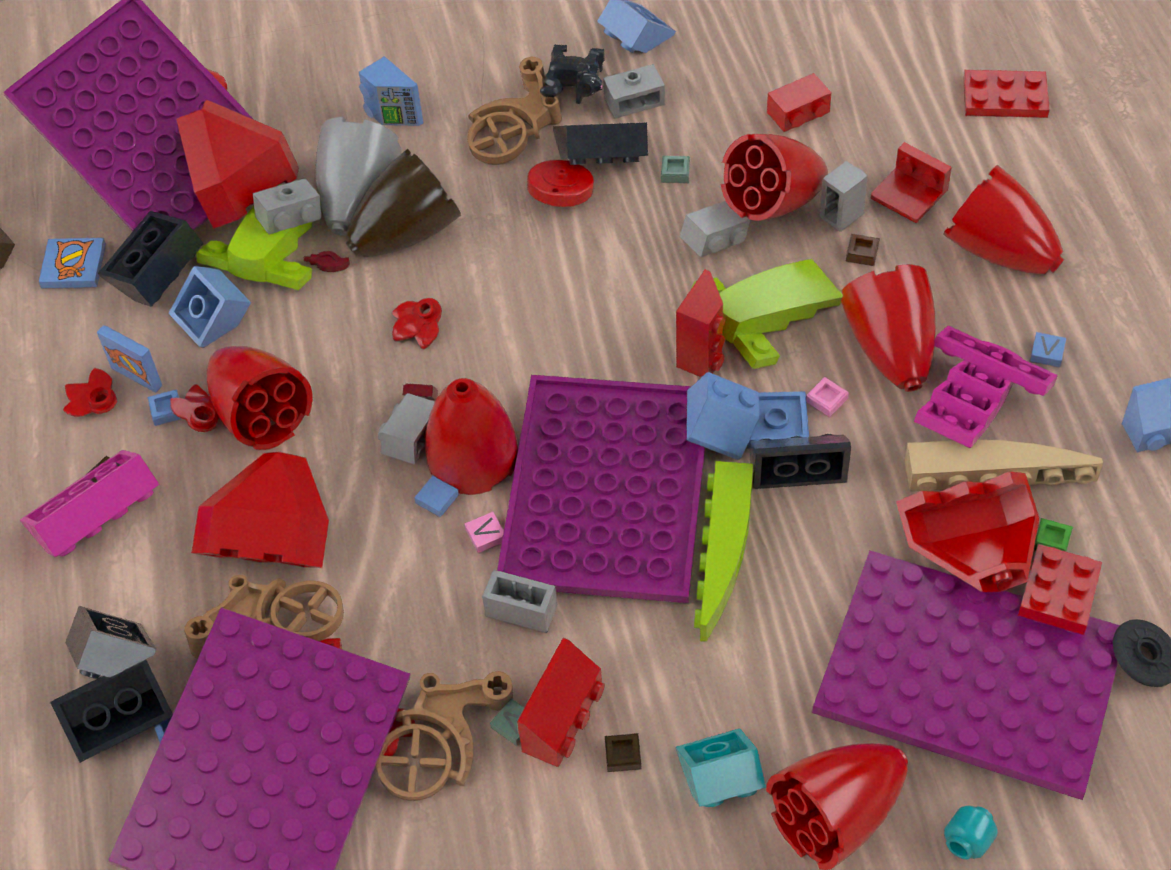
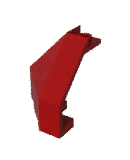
M207 99L202 109L176 119L194 192L213 229L247 214L246 208L254 204L253 193L276 187L283 182L287 184L297 179L299 166L282 131Z
M283 452L263 453L198 507L191 553L215 558H237L259 563H281L303 568H322L329 519L306 457Z
M1009 471L985 482L965 481L940 492L920 491L896 501L909 548L981 592H1002L1028 581L1039 515L1026 473Z

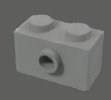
M654 64L603 78L604 98L614 119L665 105V85Z
M845 161L825 176L822 182L820 218L841 232L864 214L868 175L860 168Z
M306 178L253 193L255 217L268 234L321 219L320 195Z
M724 201L686 214L680 237L700 257L744 242L750 219L747 217L741 218Z
M407 393L401 403H397L394 406L389 420L380 426L378 440L381 441V454L415 464L426 448V428L435 401Z
M493 570L482 596L486 617L544 633L548 632L557 609L555 586Z

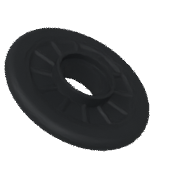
M1133 619L1122 623L1115 631L1113 637L1114 654L1121 668L1132 679L1146 686L1162 687L1170 684L1171 638L1169 635L1149 621ZM1140 646L1149 649L1153 660L1144 657Z

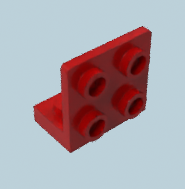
M904 142L898 148L895 169L871 192L870 198L910 221L917 223L948 191L952 167Z

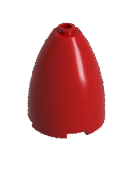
M747 134L736 139L729 146L723 157L722 163L725 164L724 184H721V189L728 206L741 218L747 217L754 221L768 220L789 214L810 202L821 191L823 178L828 175V168L818 153L800 141L774 134Z
M996 165L989 172L992 178L984 179L981 184L977 185L952 218L955 226L947 227L943 235L961 248L993 264L1025 273L1045 275L1049 270L1054 273L1065 259L1061 257L1064 251L1051 221L1033 196L1013 176L999 165Z
M902 264L895 267L896 271H887L878 275L871 271L854 279L841 290L843 294L841 303L855 338L873 365L897 388L904 389L905 392H912L922 388V383L927 380L932 365L935 349L936 318L933 294L926 269L919 265Z
M229 346L221 348L211 355L207 366L209 395L221 421L239 442L251 446L255 450H266L275 448L295 436L292 431L299 426L305 415L309 416L312 408L313 394L306 377L281 358L257 348ZM267 416H269L275 422L274 425H271L270 420Z
M467 378L456 379L442 390L432 407L426 428L425 447L429 471L434 477L458 489L459 494L475 495L489 492L492 490V486L501 482L508 475L511 476L515 470L518 444L511 420L503 405L494 394L476 381Z
M875 743L836 747L801 759L771 776L767 782L766 792L772 795L776 808L771 813L775 824L784 839L801 858L807 854L818 862L819 869L830 870L860 848L884 822L902 791L908 773V759L899 748H895L892 745Z

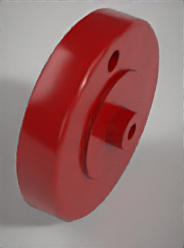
M548 160L536 164L528 172L527 190L532 197L544 204L556 207L576 206L586 202L593 194L594 177L587 168L580 164L570 165V161Z

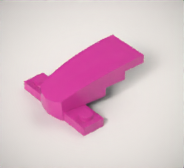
M947 326L936 335L935 347L941 349L944 354L959 357L963 361L951 368L947 380L933 390L930 401L917 411L914 422L971 448L1000 411L1014 383L1024 387L1031 394L1045 396L1055 385L1058 375L1023 360L1022 357L1002 346L981 341L953 327Z

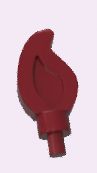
M323 251L319 254L304 256V262H310V265H316L317 268L324 272L342 271L350 265L349 257L341 258L333 251Z

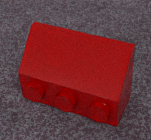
M706 269L676 310V367L699 377L704 376L707 372L713 374L714 371H719L725 358L722 354V347L725 342V336L722 334L726 318L723 317V301L711 272Z
M562 638L517 721L522 752L556 767L560 766L564 757H570L575 746L576 739L574 737L579 729L583 730L586 727L590 717L589 709L593 701L598 702L605 688V683H602L601 668L568 639Z

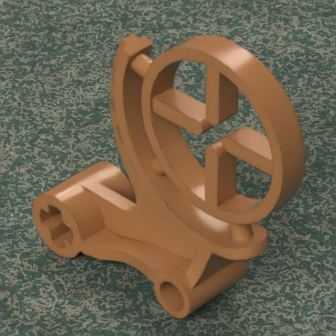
M527 57L519 65L524 89L529 92L528 96L524 98L494 100L480 106L468 115V118L473 123L468 131V145L472 155L479 161L488 164L509 162L524 151L528 142V136L535 135L536 139H540L539 130L548 124L556 125L561 122L562 115L558 97H545L540 93V89L546 86L544 82L545 72L540 58ZM520 118L528 122L532 128L526 129L524 122ZM509 122L515 126L501 131L502 138H500L494 123ZM488 126L492 135L473 142L476 134L483 127ZM522 134L518 144L508 151L503 140ZM494 138H497L498 147L501 151L500 154H487L479 151L494 145Z
M235 575L228 582L231 592L221 604L207 611L203 616L190 619L185 625L184 632L192 656L198 659L221 607L316 641L326 639L339 628L344 617V609L338 591L324 582L309 580L286 587L285 581L281 578L275 579L269 585L249 582L243 575ZM306 592H316L308 602L311 619L325 626L310 632H298L307 619L303 604L290 598ZM327 596L331 597L337 604V611L334 617L316 610ZM272 603L271 617L264 618L268 607ZM281 607L298 614L287 628L283 627L277 620Z
M501 671L489 673L484 679H473L460 684H440V679L436 674H424L420 679L421 691L414 708L396 713V721L402 722L403 726L388 734L376 768L383 786L392 795L409 801L423 800L435 795L444 787L449 778L455 779L456 784L464 786L472 768L474 749L471 731L462 715L463 709L469 705L488 706L496 711L501 710L511 698L513 699V686L509 675ZM495 687H502L501 695H494ZM411 720L432 722L444 728L445 731L440 734L429 726L411 724ZM409 733H413L411 754L414 759L419 756L421 733L437 740L446 754V759H419L421 767L445 769L441 778L433 786L416 792V766L410 767L408 792L394 787L386 779L382 770V766L407 767L409 765L407 757L384 756L391 742ZM451 736L456 741L461 754L459 772L452 770L451 751L446 741Z

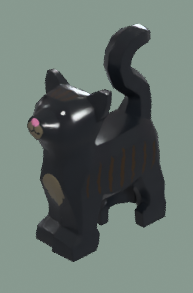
M555 44L551 52L549 70L544 78L547 86L540 89V93L543 96L555 97L561 93L563 87L575 86L576 104H580L583 97L592 96L602 90L603 81L599 78V72H602L603 62L605 61L604 49L592 48L587 57L582 58L565 56L563 52H567V45Z

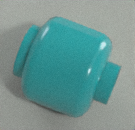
M968 805L960 807L944 828V837L948 849L955 856L964 860L981 858L998 835V829L993 821L992 814L980 806Z

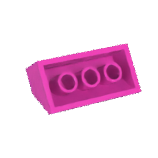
M121 450L20 519V521L48 554L54 557L58 555L63 557L76 548L75 543L86 537L88 539L98 534L102 530V524L110 519L116 520L128 512L127 507L135 501L142 502L152 496L154 493L153 489L160 484L140 454ZM95 477L97 482L94 483L91 479Z

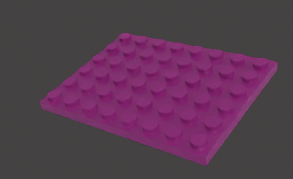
M120 0L3 92L11 104L132 232L149 211L185 220L194 231L208 220L194 192L177 118L202 109L207 99L253 119L142 0Z
M531 375L497 571L553 585L556 588V592L689 603L705 447L687 441V390L691 386Z
M869 550L813 704L812 713L1083 800L1118 665L1113 650V637L1120 625L1089 616L1085 634L1082 635L1018 616L1023 599L1021 595L1008 591L981 592L957 576Z
M221 607L108 862L126 870H336L409 683L411 673Z

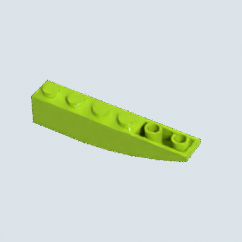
M716 461L715 472L708 473L707 492H713L712 499H706L705 518H710V526H703L702 545H708L707 553H701L699 569V572H705L704 581L698 580L697 600H702V609H695L694 628L700 629V641L707 642L723 614L742 565L749 530L753 480L752 463Z

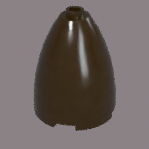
M406 149L385 168L363 196L348 227L346 236L349 240L346 242V245L355 256L359 253L363 257L396 252L431 237L459 218L461 213L454 200L451 198L448 200L447 193L431 170L416 154L411 156L409 149Z

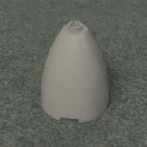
M336 117L325 121L320 130L315 164L317 193L320 195L321 212L327 226L334 234L340 236L346 235L356 208L369 187L402 152V147L398 143L399 137L394 132L364 119L363 124L345 122L346 119L344 117Z

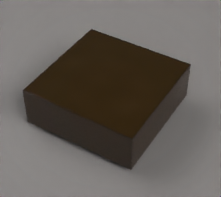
M638 733L604 736L607 772L642 769Z

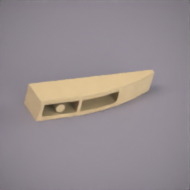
M954 440L907 443L904 460L909 491L945 490L965 481L985 482L1009 471L1026 473L1029 485H1057L1073 482L1086 484L1098 481L1103 466L1102 458L1068 449L1005 440H977L971 448Z

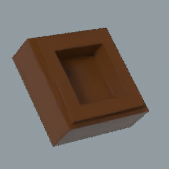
M851 234L846 262L874 266L880 238Z

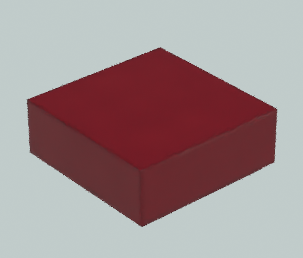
M408 383L403 385V396L408 393L428 400H436L438 397V390L433 385Z

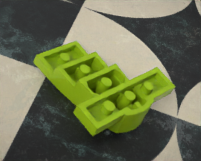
M253 206L240 223L230 244L226 245L221 241H209L196 252L197 263L226 270L234 276L245 280L270 282L299 291L312 278V268L303 266L298 262L284 261L283 259L298 249V238L312 228V222L268 234L255 217Z
M813 259L793 262L763 271L741 280L728 288L723 285L718 277L713 278L723 301V317L726 318L722 335L725 336L727 341L734 344L753 369L775 365L780 357L762 333L786 330L790 321L813 318L817 309L839 306L843 297L841 292Z

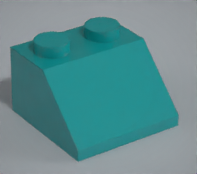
M740 728L675 747L690 792L699 807L719 806L725 799L735 796L741 798L749 797L756 794L757 790L766 788L758 749Z

